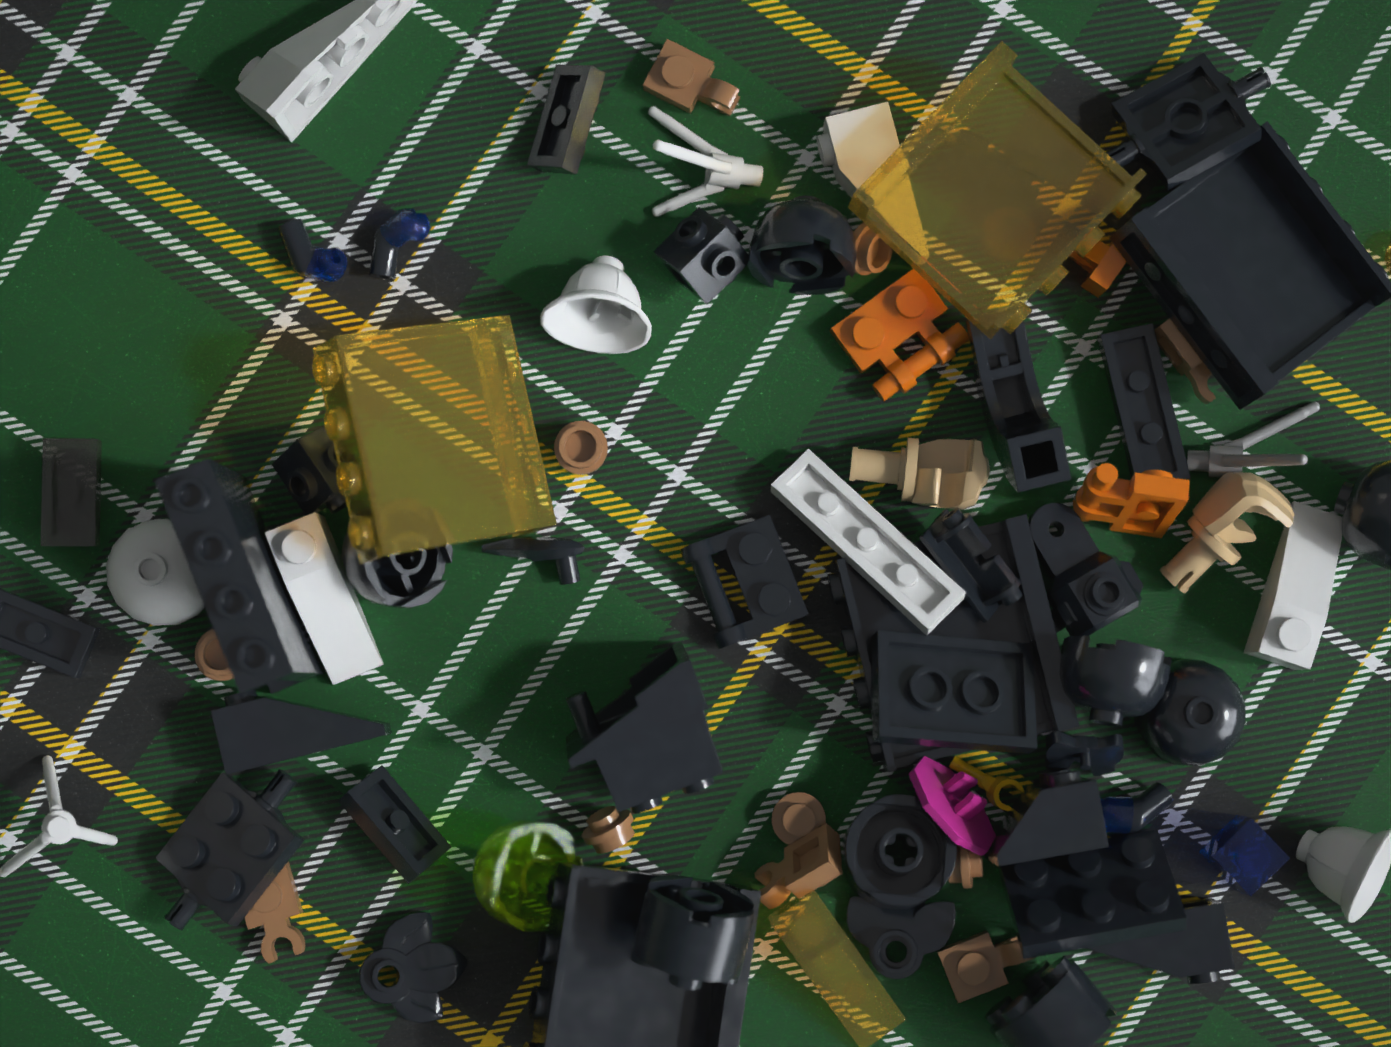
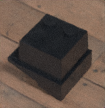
M682 642L671 645L630 676L629 679L632 686L596 714L586 691L577 692L566 698L577 727L566 736L570 767L573 769L576 766L596 759L618 812L629 808L632 814L648 811L663 802L661 796L681 788L684 794L703 790L715 782L713 776L723 773L703 712L709 708L691 660Z

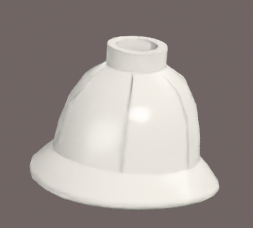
M599 256L594 259L593 263L586 264L570 277L561 296L545 306L540 315V324L550 336L566 345L601 354L628 353L647 344L651 337L652 325L648 317L641 310L639 292L629 276L624 272L622 262L611 256Z
M1331 827L1320 834L1308 830L1299 842L1296 858L1306 863L1308 876L1313 884L1323 894L1341 906L1343 914L1349 923L1357 921L1366 913L1384 883L1391 864V829L1380 831L1376 834L1352 827Z

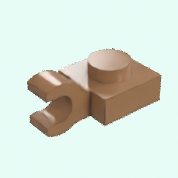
M669 39L666 40L643 83L644 91L690 114L699 100L731 117L740 100V96H738L740 90L737 87L723 80L710 78L715 68L713 61Z
M1168 319L1154 330L1158 346L1181 376L1185 374L1189 379L1196 397L1204 404H1208L1216 399L1207 385L1208 378L1212 376V373L1172 320Z
M987 930L937 950L958 1003L1009 984L1003 968L1033 959H1023L1017 935L993 945Z

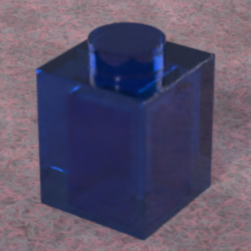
M1236 815L1199 851L1235 891L1248 896H1252L1290 859L1252 818Z

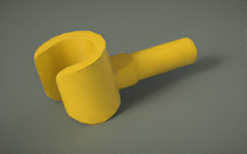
M956 755L949 765L951 769L958 773L962 771L978 780V787L986 791L988 801L1002 810H1014L999 799V792L1003 786L1010 785L1024 793L1023 786L1018 781L1006 776L993 777L988 773L985 774Z

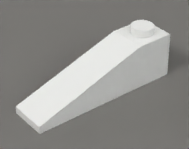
M354 0L271 48L263 58L259 56L253 58L241 71L238 78L240 84L235 90L247 105L292 143L418 0Z

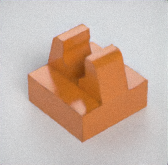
M1086 234L1080 240L1069 256L1089 272L1081 287L1097 298L1110 287L1127 262L1112 242L1108 246L1090 234Z

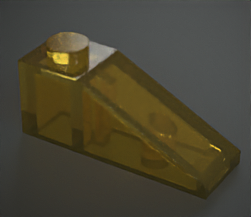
M815 890L800 899L794 897L768 916L770 924L859 1047L871 1046L906 1020Z

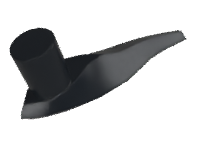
M522 537L504 539L482 545V552L499 556L524 557L535 562L555 559L560 585L572 584L581 580L576 555L582 554L584 546L574 540L557 537Z

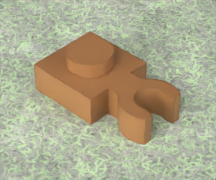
M825 823L785 847L784 860L779 863L770 862L761 866L755 872V878L765 886L758 890L761 891L760 902L768 909H773L781 905L791 892L800 899L813 890L829 884L834 878L841 875L840 835Z
M289 861L244 917L248 930L264 926L266 934L261 942V953L268 964L278 960L274 945L279 937H285L291 941L295 955L305 951L303 934L299 929L292 926L289 917L303 912Z

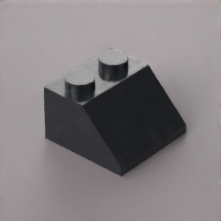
M1071 769L1038 774L1040 783L1028 785L1024 788V793L1021 792L1011 807L1014 810L1008 811L995 830L996 838L984 856L986 860L997 866L1109 847L1097 780L1083 778L1080 776L1079 770L1071 771Z

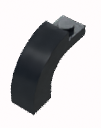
M1016 305L966 317L965 320L975 366H972L981 407L995 452L1008 481L1017 492H1022L1071 480L1061 426L1050 417L1038 387L1021 307Z

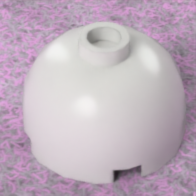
M170 519L144 521L126 530L112 546L106 564L107 585L117 605L133 619L155 626L177 625L197 616L205 607Z

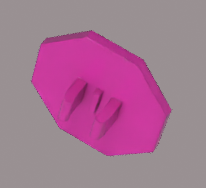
M923 756L909 773L922 807L955 844L983 856L988 852L996 838V834L984 809L987 805V800L969 790L977 785L978 780L962 771L955 774L950 768Z

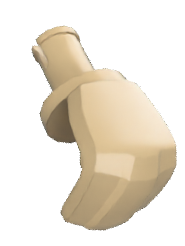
M908 438L906 448L901 447V453L853 447L849 481L861 480L897 484V490H902L901 501H909L922 506L945 509L959 508L963 510L976 505L982 488L988 482L990 468L989 460L984 452L983 442L977 439H938L919 445L918 438Z
M1238 471L1224 474L1192 510L1193 515L1187 523L1193 530L1191 532L1193 538L1160 571L1174 586L1178 584L1177 588L1185 594L1189 587L1216 560L1221 562L1225 560L1229 564L1235 565L1242 558L1231 543H1246L1256 540L1252 529L1244 520L1238 519L1239 516L1244 512H1256L1266 515L1275 521L1279 520L1289 528L1293 524L1295 515L1289 500L1277 488L1253 473Z

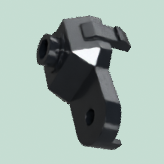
M1049 503L1043 505L1031 515L1028 522L1036 554L1051 579L1047 598L1053 607L1051 614L1056 633L1066 628L1070 636H1089L1141 606L1142 597L1140 594L1143 583L1130 562L1120 561L1117 556L1099 551L1073 509L1061 503ZM1049 526H1054L1058 530V537L1050 534Z

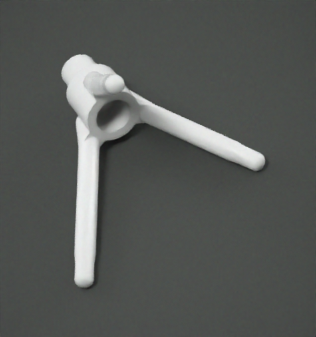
M650 107L648 114L701 153L660 140H656L653 143L654 150L706 168L704 184L653 207L652 213L654 216L659 217L707 195L722 192L725 187L739 189L741 184L755 187L760 186L763 177L762 166L744 163L743 157L728 155L707 143L657 107Z
M49 755L43 757L42 764L50 813L43 820L42 833L0 868L1 877H6L14 872L50 842L63 844L72 838L114 846L118 842L115 835L76 825L74 816L62 809L53 758Z

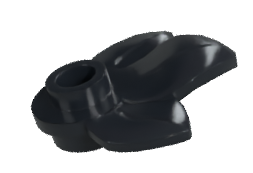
M851 897L847 909V924L852 936L869 948V956L874 968L883 976L891 979H902L912 975L920 967L924 954L944 947L952 934L956 918L953 902H935L926 905L923 902L908 909L889 910L874 906L861 897ZM900 941L906 946L907 955L903 961L896 962L888 957L887 947L890 942Z
M427 912L409 914L391 924L385 932L381 949L369 954L364 959L359 970V983L362 991L368 998L378 1003H391L402 1018L417 1023L430 1022L443 1017V1006L437 992L454 984L467 966L466 957L458 950L441 943H431L432 916ZM390 965L396 971V981L391 986L384 987L378 981V973L382 967Z

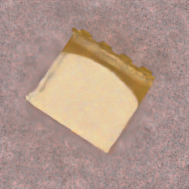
M1003 41L990 52L856 190L848 206L858 218L990 340L1002 328L1011 334L1033 310L1025 303L1038 290H1041L1047 296L1065 278L1069 271L1062 264L1075 251L1084 257L1102 239L1106 233L1099 226L1111 213L1119 220L1142 196L1135 188L1147 174L1140 168L1132 177L1012 67L1018 55Z
M510 315L336 335L313 348V376L317 385L322 389L326 407L324 416L325 430L329 439L334 443L338 461L336 470L337 485L340 492L346 498L350 516L348 524L349 540L353 548L357 550L360 564L369 563L387 556L511 534L512 537L529 535L557 525Z

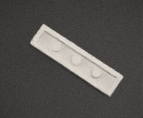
M808 449L771 484V493L842 558H845L848 564L925 635H928L964 599L966 592L811 450Z

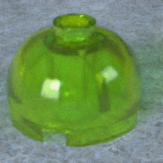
M515 820L494 830L481 843L474 858L472 871L475 894L488 915L517 930L530 932L547 930L549 927L545 925L549 924L551 908L546 906V888L549 877L557 875L558 862L583 865L582 857L575 856L574 847L570 842H575L571 834L556 824L534 820Z

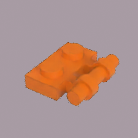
M917 266L830 329L831 334L860 373H863L877 362L883 367L887 374L872 384L874 391L883 402L898 391L905 394L917 385L916 378L937 363L945 365L956 357L955 350L969 341L968 333L958 322L943 333L934 326L932 322L946 313L948 308ZM917 334L925 346L905 361H902L894 352V349Z
M1103 463L1089 471L1084 479L1083 486L1080 487L1074 496L1073 508L1082 522L1089 520L1109 522V531L1162 538L1188 502L1190 480L1173 478L1171 473L1163 470L1135 472L1130 480L1118 479L1116 467L1109 463Z

